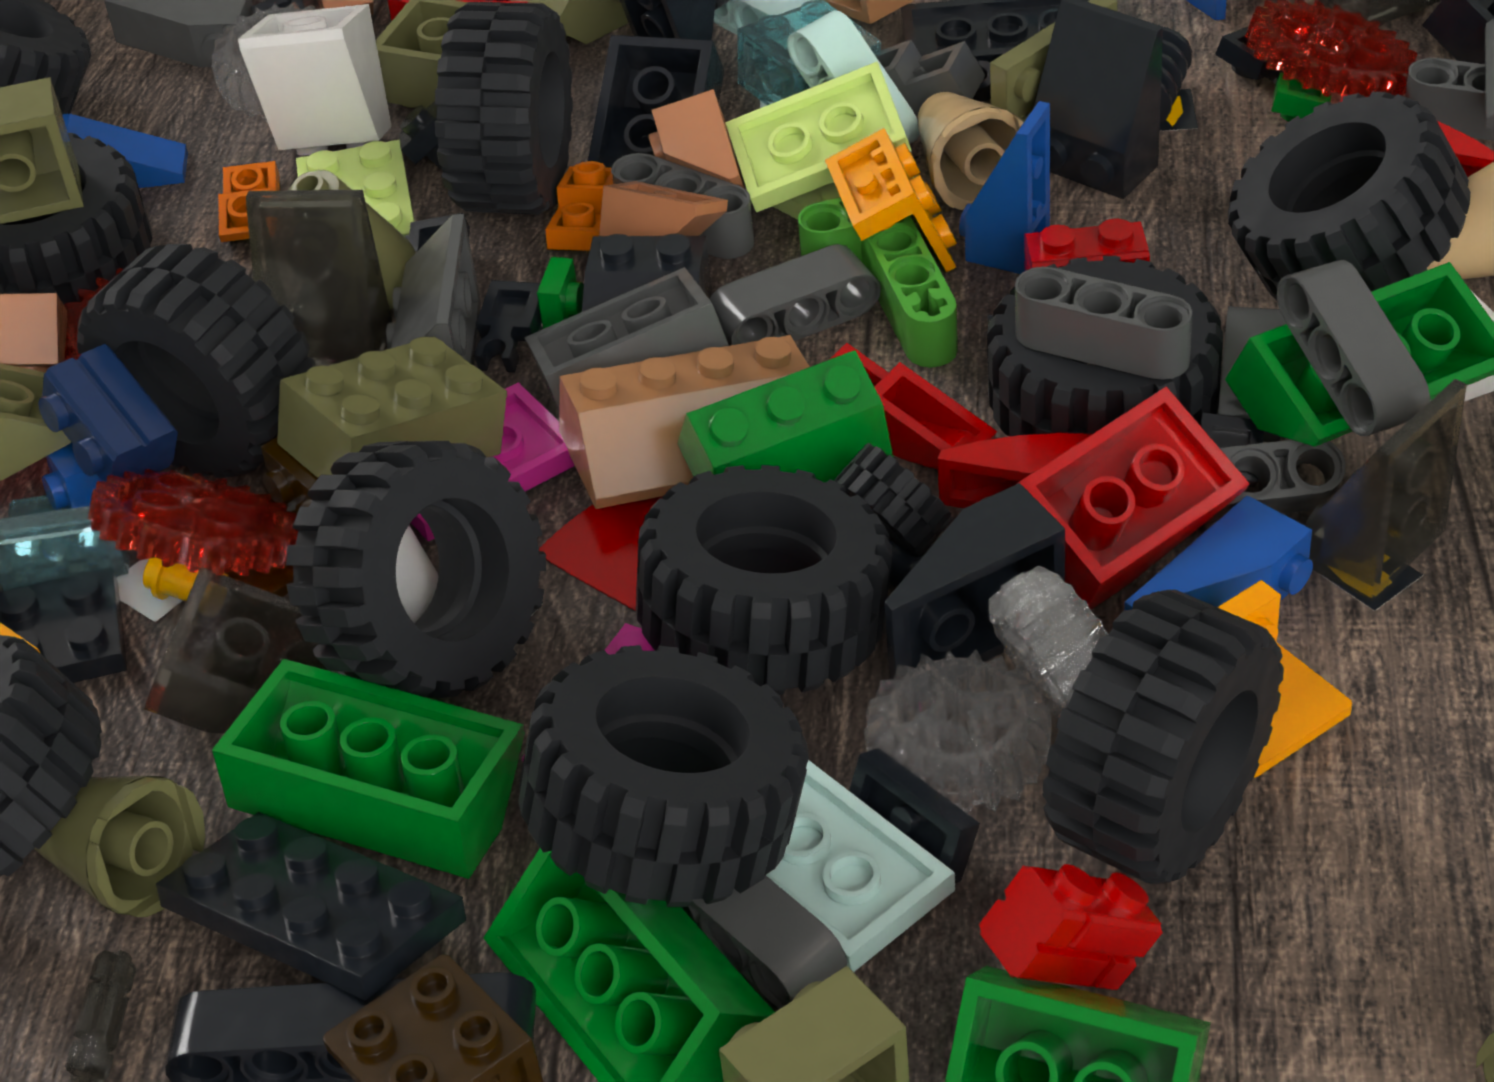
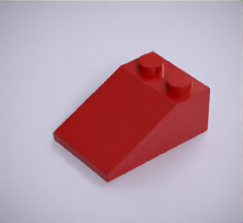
M1167 386L1018 482L1065 528V594L1082 615L1132 583L1244 492L1250 484Z

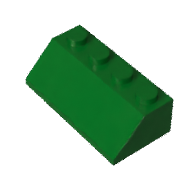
M1450 262L1371 292L1423 374L1429 388L1430 400L1494 375V322ZM1287 324L1249 338L1226 376L1225 381L1259 430L1314 447L1353 432Z
M283 659L215 745L212 753L229 808L252 815L261 812L302 830L469 879L502 829L525 732L524 726L521 723Z
M539 849L483 939L511 973L523 976L532 982L536 989L537 1006L598 1082H724L719 1049L729 1043L734 1034L742 1027L754 1022L760 1023L775 1012L681 907H667L666 901L648 899L646 905L625 901L626 894L611 889L606 894H603L588 887L584 880L585 877L577 872L569 876L557 867L551 859V851L543 853Z

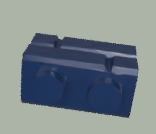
M106 344L82 353L77 360L70 358L49 367L46 373H44L42 398L38 402L44 422L51 431L59 432L62 430L73 444L74 457L81 470L87 476L97 474L109 491L114 493L136 483L141 476L146 478L168 468L174 461L178 431Z

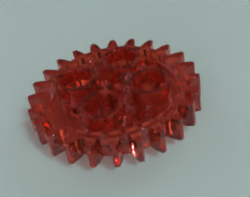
M1267 0L1263 7H1256L1245 38L1248 39L1246 46L1255 50L1253 56L1257 59L1268 60L1266 64L1267 69L1284 71L1283 79H1297L1302 83V88L1321 90L1326 97H1329L1332 92L1340 94L1341 97H1343V94L1352 95L1357 93L1369 97L1372 92H1387L1395 96L1397 94L1403 96V94H1406L1408 68L1417 61L1418 55L1417 52L1408 50L1410 45L1408 41L1395 39L1397 32L1381 30L1379 28L1381 22L1367 21L1362 17L1361 13L1345 11L1339 5H1335L1333 9L1326 8L1319 0H1315L1313 5H1309L1303 0H1294L1293 4L1287 0H1277V3Z
M145 469L144 476L131 471H124L123 478L108 475L106 482L98 481L96 489H93L88 519L91 520L90 528L100 531L99 538L101 540L116 541L115 549L138 551L137 559L140 560L154 557L162 559L163 567L168 568L178 563L186 565V568L191 573H196L201 567L211 570L218 576H223L224 572L230 571L248 576L250 568L265 574L270 572L271 566L283 569L286 564L288 545H295L298 536V530L292 528L297 514L286 512L287 505L285 503L270 502L271 495L250 492V486L247 485L228 486L227 479L224 478L208 481L200 473H195L190 477L180 474L175 470L157 473L151 469Z

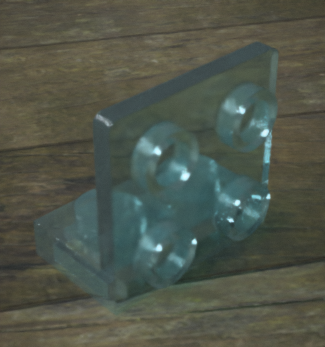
M812 0L803 3L801 7L778 15L764 16L758 22L738 28V84L766 105L809 89V85L790 58L787 40L790 34L837 9L823 0ZM852 21L874 55L880 53L881 41Z
M47 495L11 501L9 503L8 518L0 519V583L3 591L113 567L115 576L129 574L132 509L115 514L112 503L54 510Z

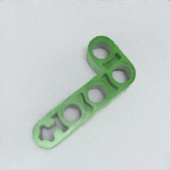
M841 197L811 204L800 211L798 227L801 256L836 244L846 245L879 280L881 291L878 301L907 358L912 363L922 367H940L950 363L956 357L958 352L956 300L911 216L900 220L889 229L880 231L861 241L850 221Z

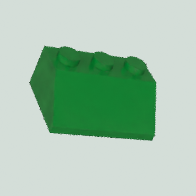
M855 350L686 413L677 443L693 477L707 471H711L713 475L720 474L725 471L726 467L744 465L745 470H761L762 465L780 466V471L796 473L797 469L815 474L817 480L826 483L830 479L834 481L867 443L872 444L874 447L877 446L887 456L891 455L893 457L883 403Z
M985 966L966 977L945 1082H1199L1211 1022L1053 982L1011 977L1006 970Z

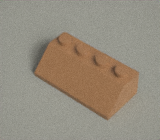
M791 335L766 337L759 341L725 347H709L697 352L663 358L653 357L641 362L607 368H591L584 372L560 376L559 432L595 509L661 497L680 482L688 485L693 478L677 445L686 413L806 369L809 365Z

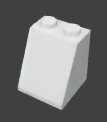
M369 4L269 14L238 38L241 54L278 150L296 149L298 155H311L317 151L327 150L329 145L346 144L347 149L360 147L368 142L379 141L392 127Z

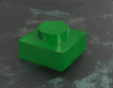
M1280 72L1274 90L1271 111L1280 113V116L1288 122L1297 116L1302 119L1313 113L1314 107L1325 102L1331 103L1333 86Z
M550 258L537 291L543 329L582 312L584 284L576 280L573 258Z

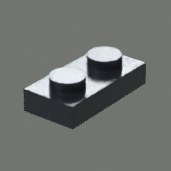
M876 748L861 753L849 791L954 871L955 884L960 882L980 823L882 749Z

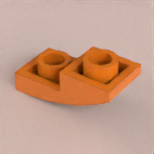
M275 161L223 167V194H218L219 238L221 242L275 236L280 202V174Z
M595 161L581 162L573 167L569 166L557 186L558 209L545 229L547 249L590 251L593 236H599L603 186L613 184L612 168H605L604 164Z

